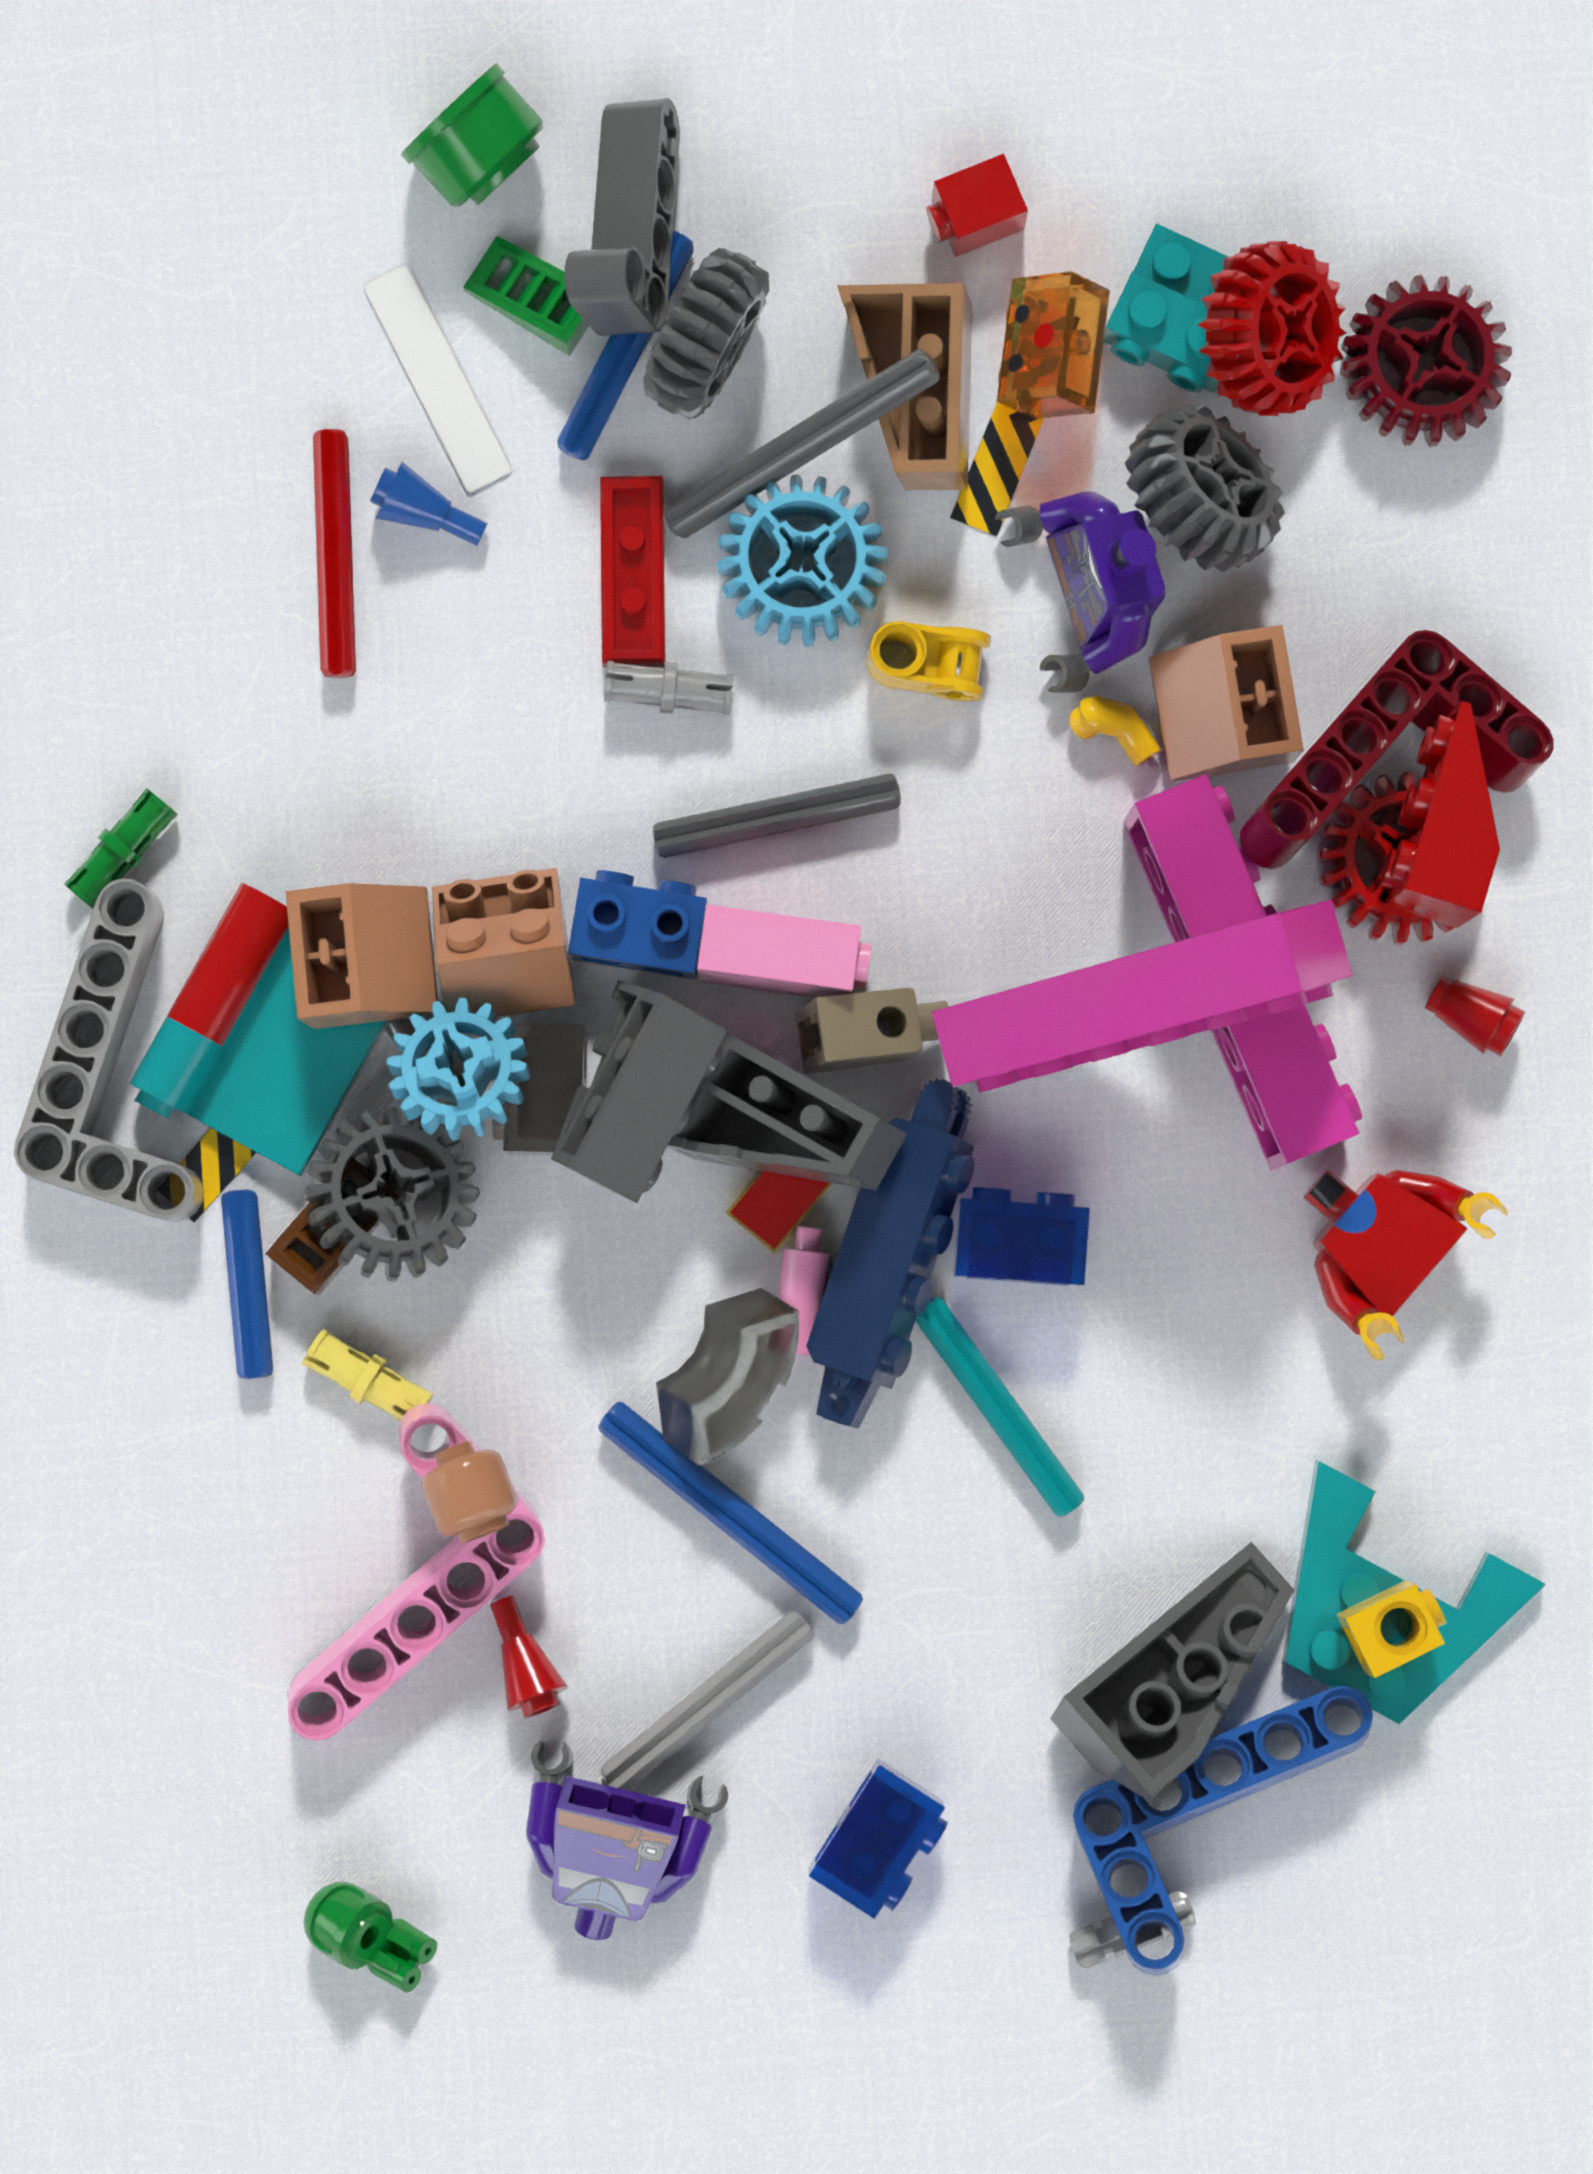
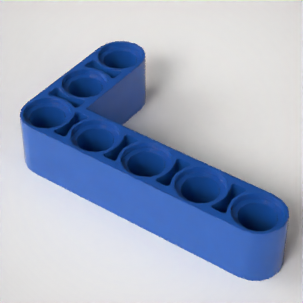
M1333 1687L1210 1738L1197 1761L1172 1781L1181 1790L1182 1797L1177 1806L1170 1810L1161 1811L1154 1809L1147 1803L1144 1797L1113 1779L1094 1786L1081 1794L1075 1803L1073 1813L1077 1836L1128 1958L1134 1967L1145 1974L1154 1976L1167 1974L1177 1967L1183 1958L1185 1947L1182 1926L1145 1839L1350 1754L1363 1746L1369 1736L1373 1719L1371 1704L1363 1693L1352 1687ZM1333 1706H1348L1355 1710L1361 1725L1352 1734L1344 1736L1335 1734L1325 1724L1324 1715L1326 1711ZM1273 1731H1290L1300 1741L1301 1750L1297 1756L1290 1760L1275 1759L1265 1749L1264 1741L1266 1737ZM1221 1754L1231 1756L1241 1766L1242 1773L1238 1780L1230 1785H1217L1208 1779L1204 1771V1767L1209 1759ZM1100 1804L1111 1805L1121 1814V1824L1111 1835H1095L1084 1824L1087 1813L1094 1806ZM1127 1864L1138 1866L1148 1877L1147 1886L1144 1891L1130 1898L1120 1896L1110 1885L1111 1876L1114 1871L1120 1866ZM1153 1925L1164 1927L1174 1939V1946L1171 1952L1164 1958L1157 1960L1146 1958L1136 1947L1139 1933L1146 1927Z

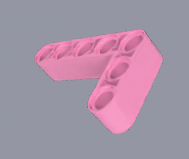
M430 1403L417 1405L408 1410L400 1421L398 1434L402 1454L408 1464L422 1479L429 1471L438 1467L434 1455L438 1452L467 1441H471L475 1452L482 1450L451 1414L441 1406ZM432 1423L445 1429L447 1433L445 1442L434 1451H420L411 1444L412 1434L424 1424ZM514 1485L513 1488L517 1495L518 1503L516 1508L507 1515L508 1521L513 1519L523 1520L530 1525V1532L525 1541L514 1546L503 1545L496 1539L497 1531L464 1544H460L458 1536L453 1538L295 1676L289 1685L287 1702L289 1722L296 1733L303 1738L314 1741L325 1740L337 1734L538 1558L545 1543L544 1530L534 1508ZM459 1563H474L482 1569L479 1580L468 1588H457L447 1581L448 1573ZM420 1605L432 1611L431 1621L421 1630H407L397 1622L403 1610L410 1606ZM360 1649H374L383 1655V1663L378 1669L370 1673L356 1672L348 1664L352 1655ZM311 1692H324L334 1699L333 1707L323 1715H308L299 1706L304 1696Z

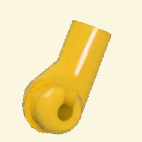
M1094 695L1082 699L1080 707L1070 712L1069 725L1075 735L1084 740L1094 737L1098 733L1116 737L1134 767L1143 764L1161 751V748L1135 708L1128 703Z

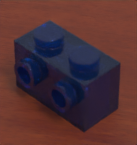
M973 1187L972 1199L960 1198L957 1204L952 1277L1084 1286L1090 1208L1075 1207V1195L1037 1192L1036 1204L1011 1202V1190Z
M877 1758L809 1865L808 1876L873 1919L876 1918L883 1905L893 1911L912 1882L913 1877L905 1871L918 1850L929 1855L947 1827L948 1822L940 1817L945 1809L943 1800Z

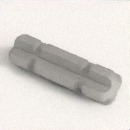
M1183 1891L1168 1894L1183 1931L1192 1928L1196 1924V1919L1187 1895ZM1112 1917L1101 1920L1103 1924L1101 1928L1094 1929L1093 1924L1075 1930L1069 1935L1072 1950L1078 1964L1082 1968H1089L1105 1962V1954L1114 1952L1115 1957L1126 1953ZM1156 1925L1146 1927L1137 1937V1949L1164 1939L1162 1932L1167 1931V1929Z

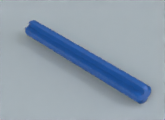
M615 1403L604 1415L598 1425L600 1433L836 1623L843 1625L855 1614L863 1600L861 1593L625 1403Z

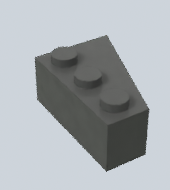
M618 980L612 998L622 1004L610 1035L603 1031L597 1034L591 1051L602 1056L590 1088L584 1085L578 1086L551 1160L615 1194L638 1203L641 1195L649 1191L659 1178L663 1165L661 1157L672 1136L678 1134L687 1124L693 1108L691 1100L702 1078L710 1075L719 1063L723 1050L721 1042L728 1030L665 994Z
M726 1032L721 1042L723 1050L719 1063L710 1075L702 1078L691 1100L693 1108L687 1124L678 1134L672 1136L667 1147L695 1160L877 1190L904 1142L907 1133Z

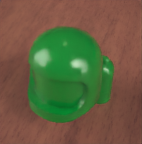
M334 1882L325 1885L315 1893L305 1911L303 1922L305 1934L315 1949L349 1969H359L367 1965L373 1975L406 1993L414 1990L420 1981L421 1970L418 1968L419 1964L428 1963L437 1951V1941L403 1919L392 1920V1911L389 1905L353 1883Z

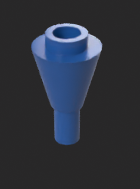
M403 461L397 472L385 467L370 499L371 503L381 507L376 519L435 531L442 529L476 546L488 524L451 506V501Z

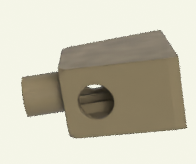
M913 988L816 997L795 1012L804 1074L907 1060L922 1052V1042L939 1040L931 1012L949 1007L946 1001L917 1004ZM877 1018L887 1025L888 1037L880 1032L877 1026Z

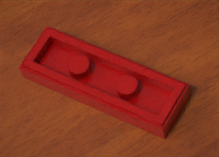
M663 476L600 477L603 667H607L608 661L647 667H664L666 662Z

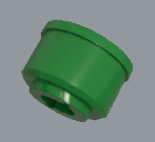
M498 63L494 64L468 87L400 154L408 164L413 163L451 206L461 207L469 199L479 205L540 148L534 137L543 129V119L503 76L506 72Z

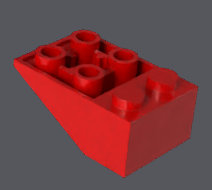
M1461 701L1446 717L1439 715L1434 728L1428 726L1424 733L1416 763L1426 766L1423 777L1419 779L1416 788L1410 787L1408 789L1398 819V824L1406 826L1407 831L1398 849L1390 850L1380 879V886L1389 888L1384 906L1456 928L1482 913L1500 852L1472 706L1464 701Z

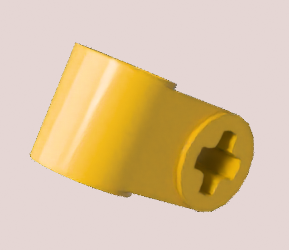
M904 621L890 622L881 626L874 634L866 655V665L871 677L879 685L887 688L928 693L932 696L956 701H980L983 699L984 689L978 685L983 649L990 647L991 636L979 630L962 627H935ZM890 641L904 643L913 655V663L904 669L891 668L883 662L880 656V647ZM960 653L962 657L960 672L958 676L956 674L958 655Z

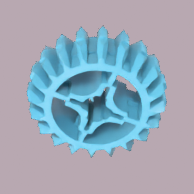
M795 474L790 478L791 493L782 495L779 485L770 480L766 488L769 500L767 503L764 504L755 494L749 493L744 497V504L752 515L751 518L740 512L733 511L730 513L728 524L740 535L725 534L720 536L719 548L735 556L718 560L717 570L718 574L724 576H738L723 585L722 591L726 599L746 596L735 608V615L739 620L749 618L756 611L760 612L754 626L756 634L763 636L774 622L780 625L778 629L779 644L787 645L789 643L792 629H802L803 644L805 647H811L814 645V628L823 626L826 637L832 642L839 638V629L835 621L837 618L840 617L852 629L860 625L861 618L857 610L852 606L853 604L868 610L874 609L877 604V598L864 586L877 588L885 585L886 574L871 566L887 561L888 551L886 547L868 545L882 535V527L880 523H868L859 526L869 514V505L862 501L847 510L845 506L850 497V489L848 487L841 486L837 489L833 498L825 496L827 479L818 476L814 482L813 492H803L802 478L800 475ZM808 515L821 518L831 524L827 526L824 523L814 531L801 532L790 526L786 520L783 522L780 520L790 516ZM765 532L771 539V546L778 554L779 559L768 570V577L758 585L751 572L749 561L755 542ZM846 537L853 550L855 568L848 584L841 591L833 582L834 575L826 566V561L836 552V545ZM790 549L792 552L801 549L803 556L806 550L813 552V569L815 573L813 570L803 573L802 565L799 572L793 571L791 569ZM802 589L809 591L818 601L823 599L825 603L813 607H792L782 604L773 598L777 595L781 598L792 590Z

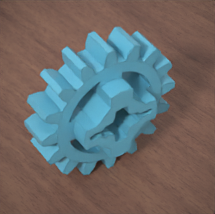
M459 998L455 1012L446 1013L439 1001L433 1002L432 1012L434 1017L425 1021L421 1016L414 1013L409 1017L415 1029L412 1036L396 1033L393 1038L398 1050L403 1055L387 1058L386 1064L390 1073L398 1077L388 1083L395 1099H405L400 1107L409 1121L422 1114L421 1125L425 1133L432 1135L440 1124H445L451 1140H458L462 1126L471 1125L478 1137L483 1136L485 1133L483 1120L491 1116L495 1121L503 1125L508 1120L502 1105L506 1101L512 1104H521L524 1100L520 1088L514 1082L530 1080L527 1064L519 1061L528 1054L522 1038H512L516 1030L509 1017H505L495 1023L496 1015L491 1004L485 1003L476 1014H473L466 998ZM461 1033H472L481 1037L473 1039ZM431 1046L427 1055L425 1057H422L425 1051ZM453 1051L457 1052L460 1062H464L465 1072L462 1073L466 1083L464 1087H461L457 1076H453ZM496 1080L489 1091L484 1094L490 1081ZM444 1098L458 1105H445L434 1100Z

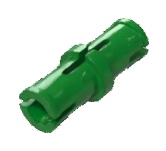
M145 788L124 817L110 831L105 828L97 838L101 842L81 867L66 880L64 885L94 909L102 889L110 882L122 879L132 867L137 870L144 862L141 856L178 814L148 788Z

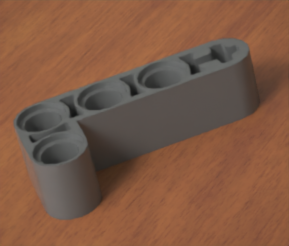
M669 98L607 104L603 110L591 250L572 251L568 254L564 275L569 302L589 327L599 336L659 332L666 323L680 143L679 119L676 108Z

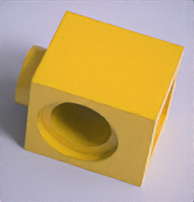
M1406 1580L1336 1614L1364 1673L1373 1678L1445 1644L1438 1627L1446 1624V1620L1434 1595L1429 1588L1420 1592L1415 1583ZM1403 1608L1411 1620L1410 1632L1403 1641L1389 1644L1381 1634V1621L1390 1610Z

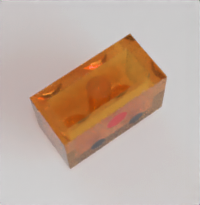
M1073 271L1012 279L1009 306L1006 312V330L1001 368L998 375L999 385L996 402L1035 419L1095 413L1110 290Z

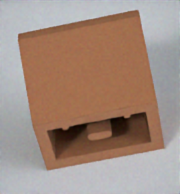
M1283 625L1219 634L1149 657L1169 782L1193 779L1206 773L1207 776L1294 763L1304 751Z
M557 868L539 871L523 870L513 875L479 880L462 879L446 885L432 886L436 967L446 1013L455 1012L459 998L467 999L473 1014H476L485 1003L491 1004L496 1017L576 1005L571 958L568 955L569 944Z
M346 883L285 891L297 1019L313 1029L409 1018L414 1013L419 1016L433 1015L432 1006L433 1002L438 1001L428 891L426 887Z

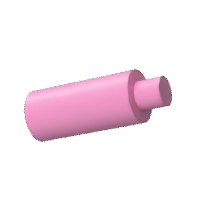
M797 1226L794 1250L784 1249L772 1351L810 1355L806 1345L826 1289L830 1254L820 1253L822 1229Z

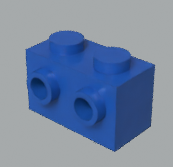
M597 870L595 880L580 877L568 948V955L571 960L696 980L706 904H708L706 897L696 896V886L682 882L661 880L659 881L658 890L633 886L634 876L606 870Z

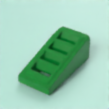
M498 236L495 237L463 287L466 293L568 356L571 355L589 327L572 305L559 324L551 321V316L564 296L568 298L564 280L565 272ZM504 258L512 263L513 266L496 291L486 286V284ZM525 271L533 276V278L516 302L508 296ZM546 284L553 290L537 313L529 309L543 285Z

